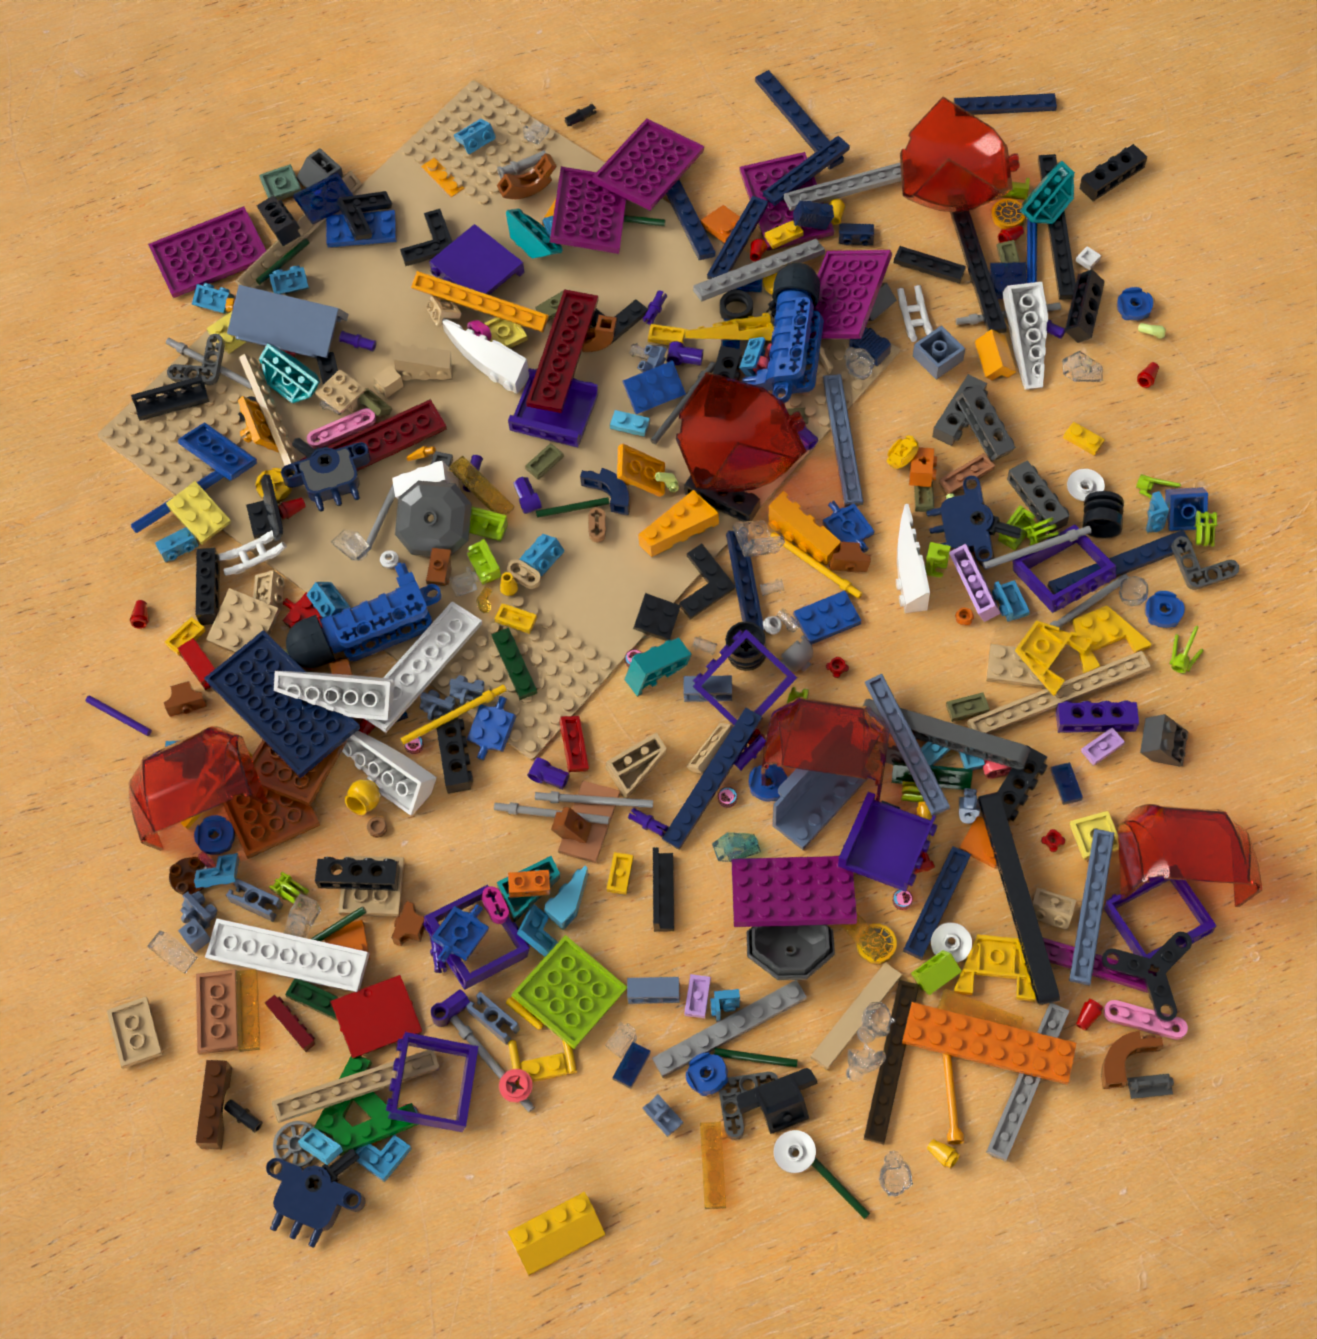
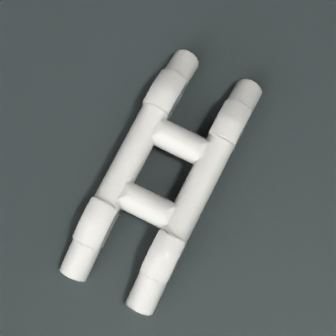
M921 285L914 286L916 305L907 306L904 288L897 289L899 306L902 311L906 332L911 342L917 340L914 330L916 326L923 325L926 335L933 332ZM920 311L922 319L911 320L909 313Z
M271 530L260 536V538L239 548L217 554L219 561L240 556L242 563L224 569L225 576L240 574L270 558H275L281 551L287 548L286 544L281 542L266 552L264 545L274 539ZM257 548L259 556L249 560L246 552Z

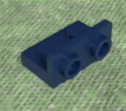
M839 224V244L873 245L874 224Z

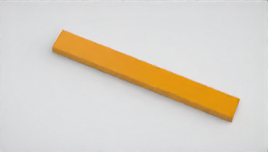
M419 271L416 272L411 286L414 290L542 333L549 318L547 314Z

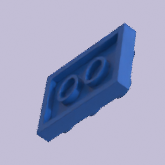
M673 361L622 381L635 415L686 395Z
M845 590L793 612L804 636L811 645L861 624V619Z

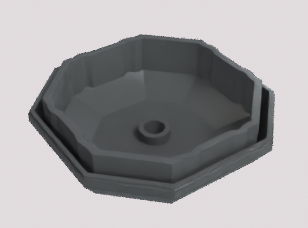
M418 480L398 497L395 535L411 555L431 556L432 548L451 550L452 556L469 541L472 503L455 483ZM429 515L434 516V520L432 522H429L428 520Z
M828 925L751 927L746 932L747 957L777 980H807L835 955L833 929Z

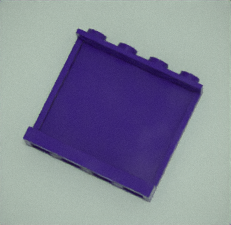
M476 224L472 225L429 261L430 271L434 277H439L440 279L487 295L494 292L514 274L520 277L525 273L523 262Z
M529 368V378L514 415H510L508 419L509 430L578 448L598 397V385L573 378L562 413L526 406V401L537 369Z
M868 792L840 853L838 867L906 892L909 885L913 886L916 875L914 873L916 868H921L924 859L921 857L923 852L927 853L931 841H928L930 835L934 836L938 826L935 824L936 816L933 815L931 820L876 801L875 794Z

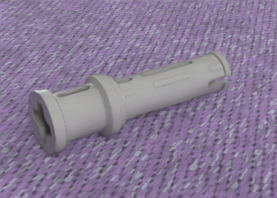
M543 150L518 162L511 161L509 165L504 167H497L500 179L506 173L519 175L521 171L535 166L546 151Z

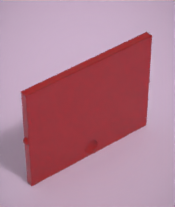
M401 975L331 1001L340 1025V1031L343 1033L352 1059L398 1042V1039H402L405 1032L413 1034L422 1032L413 1008V1002L409 998Z

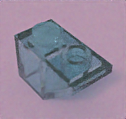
M727 832L712 843L718 861L731 862V859H742L761 852L755 834Z

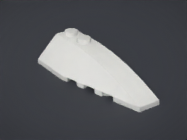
M1042 282L1009 285L1003 291V299L1011 342L1024 390L1042 388L1048 322Z
M445 318L442 320L444 332L455 347L476 368L487 375L490 380L495 383L498 382L506 390L513 391L516 394L527 383L529 372L526 358L498 341L493 340L490 342L482 334L478 337L470 329L465 331L459 324Z
M909 504L904 505L897 544L898 579H896V588L901 592L899 603L900 607H904L905 613L926 611L930 597L923 556L920 555L919 542H916L915 528L911 529L913 527V519Z
M275 671L274 691L296 699L299 698L313 705H319L328 710L342 713L348 717L389 720L394 700L395 679Z
M356 731L347 739L342 752L347 757H351L355 762V766L359 770L362 769L368 775L367 779L373 781L379 787V792L382 796L406 813L413 815L431 795L437 777L390 746L360 731Z

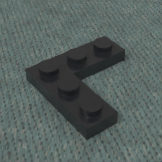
M386 191L341 197L337 200V204L355 241L372 238V232L362 212L392 207V202Z
M441 209L424 213L433 240L400 249L405 267L433 259L452 243Z
M637 299L615 316L617 323L612 343L639 322L648 311V308ZM597 308L590 328L596 327L599 315H604Z
M702 543L686 555L708 583L679 603L689 619L704 611L736 587Z

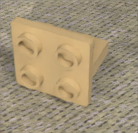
M338 370L316 391V396L339 413H343L346 409L355 413L359 410L357 399L366 390L365 387L342 370Z

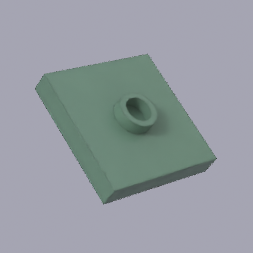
M291 164L259 175L268 198L274 195L277 200H282L302 193Z

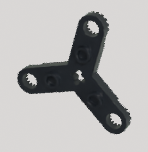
M1177 932L1151 958L1117 949H1108L1103 953L1101 962L1106 969L1144 980L1155 1015L1160 1021L1169 1022L1176 1017L1177 1007L1166 973L1191 948L1192 939L1185 932ZM1177 937L1185 939L1186 946L1184 948L1176 945L1175 940ZM1108 955H1116L1118 963L1116 965L1109 964L1107 961ZM1151 966H1153L1154 969H1158V972L1155 974V976H1153L1152 973H1148V970L1151 968ZM1163 1005L1171 1008V1015L1169 1017L1162 1015L1161 1007Z

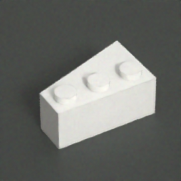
M443 461L434 462L431 465L417 468L414 471L403 473L393 478L394 493L397 499L418 480L455 483L459 487L458 476Z

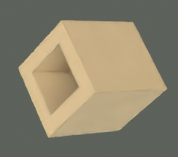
M391 365L373 377L375 390L379 394L382 393L386 398L403 387L401 376Z

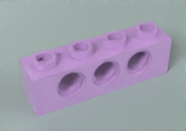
M964 544L951 551L949 554L982 620L985 622L1001 614L967 545Z

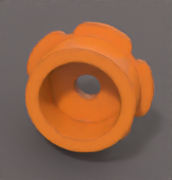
M963 607L956 612V621L960 625H970L974 619V614L969 608Z

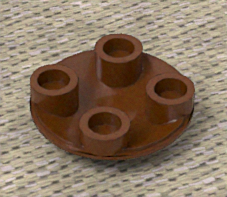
M198 857L179 860L169 870L171 887L182 895L186 892L190 895L198 891L200 892L204 887H195L196 870L208 869L206 864Z

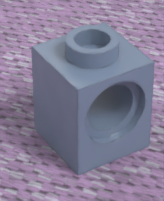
M195 918L178 930L195 953L210 942L208 934Z

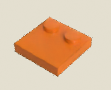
M722 205L700 220L706 231L725 243L740 216Z
M977 816L959 849L995 869L997 864L982 817Z
M363 920L351 922L325 939V943L369 953Z

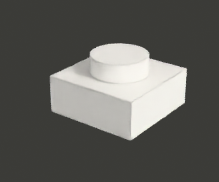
M1087 246L1076 257V262L1091 270L1100 260L1101 255Z

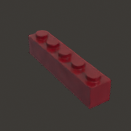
M274 994L265 1002L266 1006L302 1049L307 1052L316 1044L314 1042L315 1037L311 1033L308 1034L306 1032L307 1028L304 1024L300 1025L298 1017L290 1013L291 1009L282 1004L284 1001L281 997L277 998Z

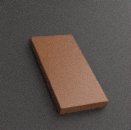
M583 780L578 795L619 798L620 790ZM575 803L572 810L576 813L608 816L611 822L616 805ZM589 822L592 826L587 843H580L573 839H562L558 853L597 863L609 825Z
M237 969L196 974L197 1053L207 1054L240 1050Z

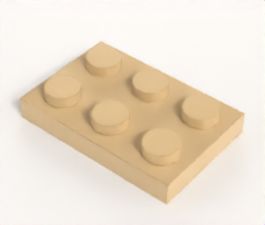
M997 644L990 645L986 681L1044 689L1043 683L1015 652L1017 647Z
M147 997L107 1010L120 1065L123 1069L163 1055Z

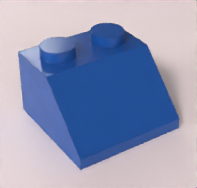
M1203 487L1165 490V502L1169 508L1167 516L1169 531L1196 530V527H1194L1196 512H1208V492Z

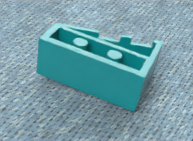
M679 637L674 640H667L658 647L654 646L642 654L637 653L634 655L624 680L638 697L642 694V689L648 685L653 687L657 685L656 680L664 675L668 678L687 666L692 654Z
M552 856L518 871L549 870L550 888L560 879V872ZM508 877L497 882V888L514 922L542 897L510 898Z

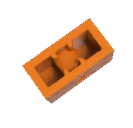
M918 448L916 455L910 463L909 485L931 487L932 480H936L937 469H933V467L937 466V456H934V448Z
M549 870L508 873L510 898L550 895Z

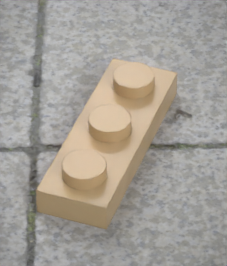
M719 723L686 766L691 772L703 773L707 769L733 728L732 724Z

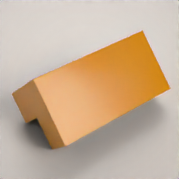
M991 329L975 340L986 378L993 381L1000 375L1009 378L1016 373L1005 335Z

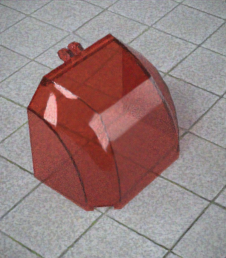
M944 96L909 132L908 137H910L906 148L900 152L903 197L921 206L945 212L973 210L1004 196L1013 190L1011 172L1017 171L1020 166L1018 153H1013L1009 156L1008 146L993 127Z
M706 372L679 413V419H682L680 433H676V441L696 488L718 492H741L758 489L774 482L785 474L807 452L798 434L805 426L801 413L799 411L794 412L790 416L785 404L763 387Z
M797 697L774 710L771 715L761 766L762 786H766L769 765L777 764L778 767L867 779L868 777L875 780V785L878 786L876 801L880 802L890 729L868 706Z
M211 726L143 756L140 765L128 782L130 807L142 844L159 851L164 849L158 835L159 831L227 801H231L233 796L244 794L245 797H251L264 805L268 804L243 736L218 726Z
M1144 804L1136 807L1118 824L1121 899H1126L1143 884L1150 882V878L1164 876L1165 880L1177 879L1233 883L1235 907H1240L1262 891L1260 868L1250 835L1245 828L1233 821L1222 809Z

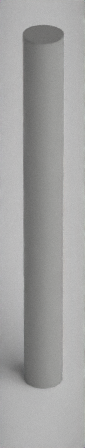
M393 484L364 545L367 549L372 548L395 498Z

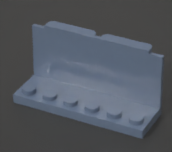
M239 285L227 334L236 336L235 339L263 346L269 343L281 350L304 356L328 358L336 322H341V320L347 321L349 314L336 307Z
M851 721L845 728L835 726L811 752L813 761L811 763L803 761L778 788V794L781 797L773 804L772 826L802 850L807 847L879 766L878 763L851 743L854 725Z

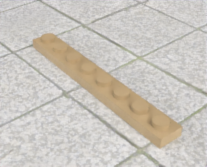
M244 353L239 357L284 465L300 461L294 452L292 442L289 440V433L283 426V419L277 412V405L271 398V391L265 384V377L259 370L258 361Z
M427 1050L406 1057L402 1082L438 1071L440 1067L434 1051ZM394 1061L272 1101L278 1123L389 1087L391 1079L395 1078L396 1071H393Z

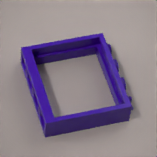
M1073 525L1065 529L1064 531L1060 532L1059 535H1056L1049 539L1066 534V532L1069 530H1078L1079 528L1076 525ZM1086 535L1078 537V540L1066 541L1012 560L1013 571L1052 613L1065 608L1066 605L1081 599L1084 595L1095 591L1100 586L1110 583L1111 580L1116 578V565ZM1077 543L1101 569L1053 595L1032 573L1030 568Z
M740 630L732 638L735 640L732 645L726 644L719 652L721 656L717 660L713 658L706 666L708 670L704 674L699 673L694 678L693 682L695 684L692 686L733 725H735L737 719L718 703L702 685L746 638L787 676L754 711L756 714L762 716L797 679L748 630L744 632Z
M1175 865L1170 868H1162L1154 877L1147 876L1140 881L1139 885H1130L1123 890L1124 893L1120 895L1113 894L1111 898L1106 900L1107 902L1103 909L1135 955L1151 958L1161 947L1146 954L1116 908L1169 880L1200 923V926L1187 932L1192 939V944L1213 933L1217 926ZM1181 937L1176 938V945L1184 948L1186 946L1185 939Z
M488 884L424 916L423 926L432 938L439 928L438 922L445 919L454 906L463 910L482 900L483 891L489 887ZM488 894L487 898L490 897L494 903L495 896ZM496 908V915L499 914L502 917L503 913H500L498 908ZM509 917L501 925L517 949L471 973L457 955L450 954L446 959L447 964L464 990L528 957L529 943L517 934L519 928ZM435 943L439 951L442 952L443 947Z
M405 1032L402 1039H398L396 1051L400 1052L399 1058L394 1060L393 1071H396L395 1078L391 1079L389 1091L393 1092L392 1098H388L386 1111H389L388 1119L463 1132L467 1124L479 1046ZM408 1046L466 1057L456 1120L397 1109Z

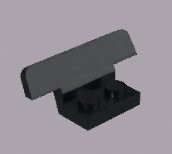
M265 474L261 479L264 494L263 501L247 504L246 507L254 539L260 538V536L272 530L274 540L278 541L282 537L283 526L271 476Z
M804 1068L743 1092L737 1096L736 1100L741 1114L760 1107L764 1114L767 1128L770 1134L809 1119L806 1104L800 1090L818 1083L813 1072L809 1068Z

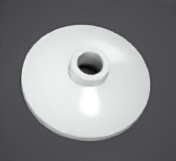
M1079 469L1069 476L1067 488L1075 499L1084 501L1088 494L1104 491L1105 484L1101 475L1096 471Z
M952 922L944 923L933 932L931 947L935 955L944 950L951 953L956 962H960L969 955L972 948V938L964 926ZM954 938L956 942L954 944H950L948 942V939Z
M799 1130L785 1132L777 1139L774 1145L773 1152L776 1163L781 1169L789 1173H800L807 1170L813 1164L816 1157V1147L812 1138ZM794 1150L800 1152L797 1157L792 1156Z

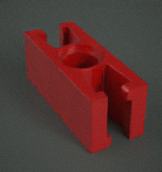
M192 638L177 649L202 687L207 690L210 686L204 678L215 668L194 638Z

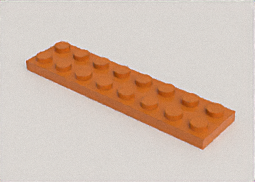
M914 1002L911 1003L902 1040L903 1044L1066 1085L1069 1083L1077 1044L1076 1042Z

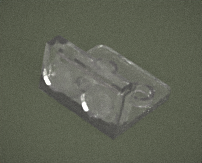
M763 520L739 522L733 525L734 533L744 557L776 554L785 543L783 536L771 537Z

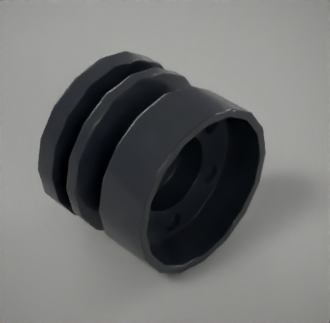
M1096 491L1085 497V514L1083 516L1082 528L1090 526L1091 533L1088 534L1089 536L1112 538L1122 532L1123 497L1110 491Z
M748 621L733 625L728 630L725 638L726 644L731 646L735 641L732 638L740 630L742 632L748 630L766 647L765 633L761 627ZM747 638L728 657V660L735 668L743 671H750L760 667L766 659V656Z

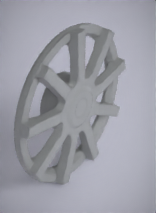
M293 1121L284 1125L277 1132L273 1141L275 1157L285 1160L293 1153L294 1165L304 1167L311 1164L315 1156L312 1155L308 1158L298 1141L304 1136L307 1128L312 1129L313 1126L304 1121ZM294 1125H304L300 1135H296ZM289 1126L293 1135L290 1138L282 1133ZM281 1136L287 1140V1144L277 1145L278 1137ZM288 1148V1152L280 1157L277 1150ZM298 1153L305 1159L304 1162L297 1164Z

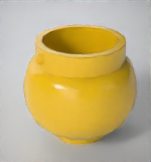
M361 779L355 781L349 787L345 796L346 806L357 815H364L366 812L372 811L380 802L378 786L371 780Z

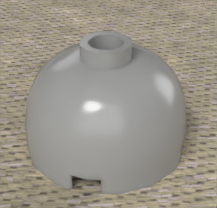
M804 635L801 636V642L797 640L781 654L783 659L780 662L791 672H797L800 669L804 672L811 665L809 661L813 657V648Z

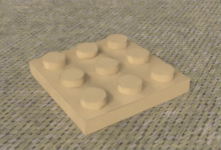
M229 588L206 640L237 652L261 631L264 630L270 635L281 609Z
M344 856V858L351 857L355 860H363L364 858H372L378 861H383V859L387 858L393 859L398 862L400 873L398 891L341 889L339 915H349L364 906L367 913L362 916H400L404 857ZM362 870L355 871L353 875H360ZM376 871L373 876L381 875L382 871Z

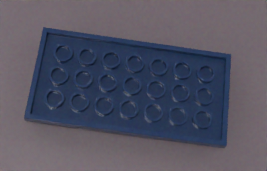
M263 630L204 679L298 777L302 778L358 731L360 726L352 717L274 691L275 671H305Z

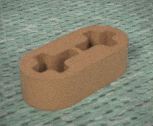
M601 508L591 509L588 515L589 538L596 543L602 542L606 536L605 512ZM595 515H599V522H595ZM595 528H599L598 536H595Z

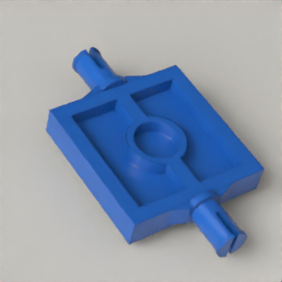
M835 501L830 502L828 506L833 513L831 516L823 519L825 528L841 542L860 543L863 553L868 551L869 548L864 543V540L874 535V530L855 503L845 508H839Z
M499 696L496 707L479 705L467 737V741L478 744L481 747L477 756L478 759L485 760L488 750L503 752L516 719L515 714L503 710L507 700L505 697Z
M476 904L470 913L464 912L455 906L432 936V941L443 947V951L438 956L440 961L442 959V962H445L450 954H455L465 961L470 957L489 929L487 925L480 922L477 918L483 910L481 906L479 907Z

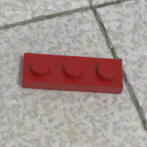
M562 716L559 722L568 772H586L589 766L580 716Z

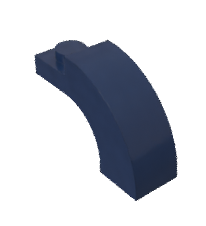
M601 468L600 474L594 471L582 470L580 475L581 486L606 492L611 498V512L629 516L628 489L624 481L617 478V474L605 468Z

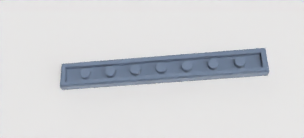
M841 374L823 376V384L844 507L854 503L856 506L863 505Z
M883 674L865 681V685L931 815L936 816L951 809Z
M1094 829L1070 971V982L1089 986L1091 984L1114 832Z

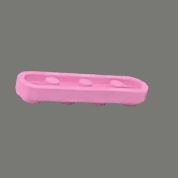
M365 408L315 429L307 435L308 444L313 449L317 447L323 448L369 428L376 422L375 413Z
M1117 1000L1109 1001L1103 1011L1105 1018L1110 1022L1175 1040L1183 1038L1188 1030L1187 1023L1182 1018L1175 1017L1169 1022H1163L1157 1018L1154 1010ZM1115 1010L1117 1015H1112L1110 1011ZM1162 1013L1166 1017L1170 1016L1169 1014ZM1172 1027H1177L1179 1032H1174Z

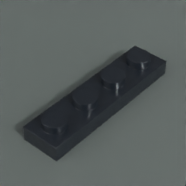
M899 246L893 262L959 284L966 271V266L903 246Z

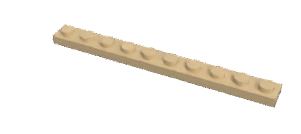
M349 171L297 221L300 227L298 230L301 235L300 237L285 246H282L280 241L277 240L235 282L238 285L255 288L258 285L256 279L303 239L307 238L326 219L327 215H331L339 207L337 204L338 198L350 196L362 185L354 173Z
M1139 651L1065 681L1055 696L1048 689H1044L969 719L967 724L970 729L991 734L1056 708L1058 703L1071 702L1148 671L1151 665L1144 653Z

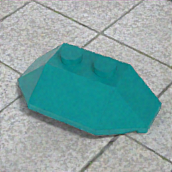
M1060 161L1023 202L1020 212L1032 223L1053 224L1074 199L1075 172L1063 161Z
M519 208L506 211L510 238L529 257L533 259L562 253V245L551 243L546 229L538 221L524 214Z
M267 343L259 357L267 385L291 403L311 398L320 383L317 374L292 355Z

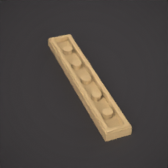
M885 962L812 1053L810 1058L828 1070L898 982L902 974Z

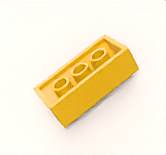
M585 1191L508 1231L509 1237L528 1276L605 1236V1232Z

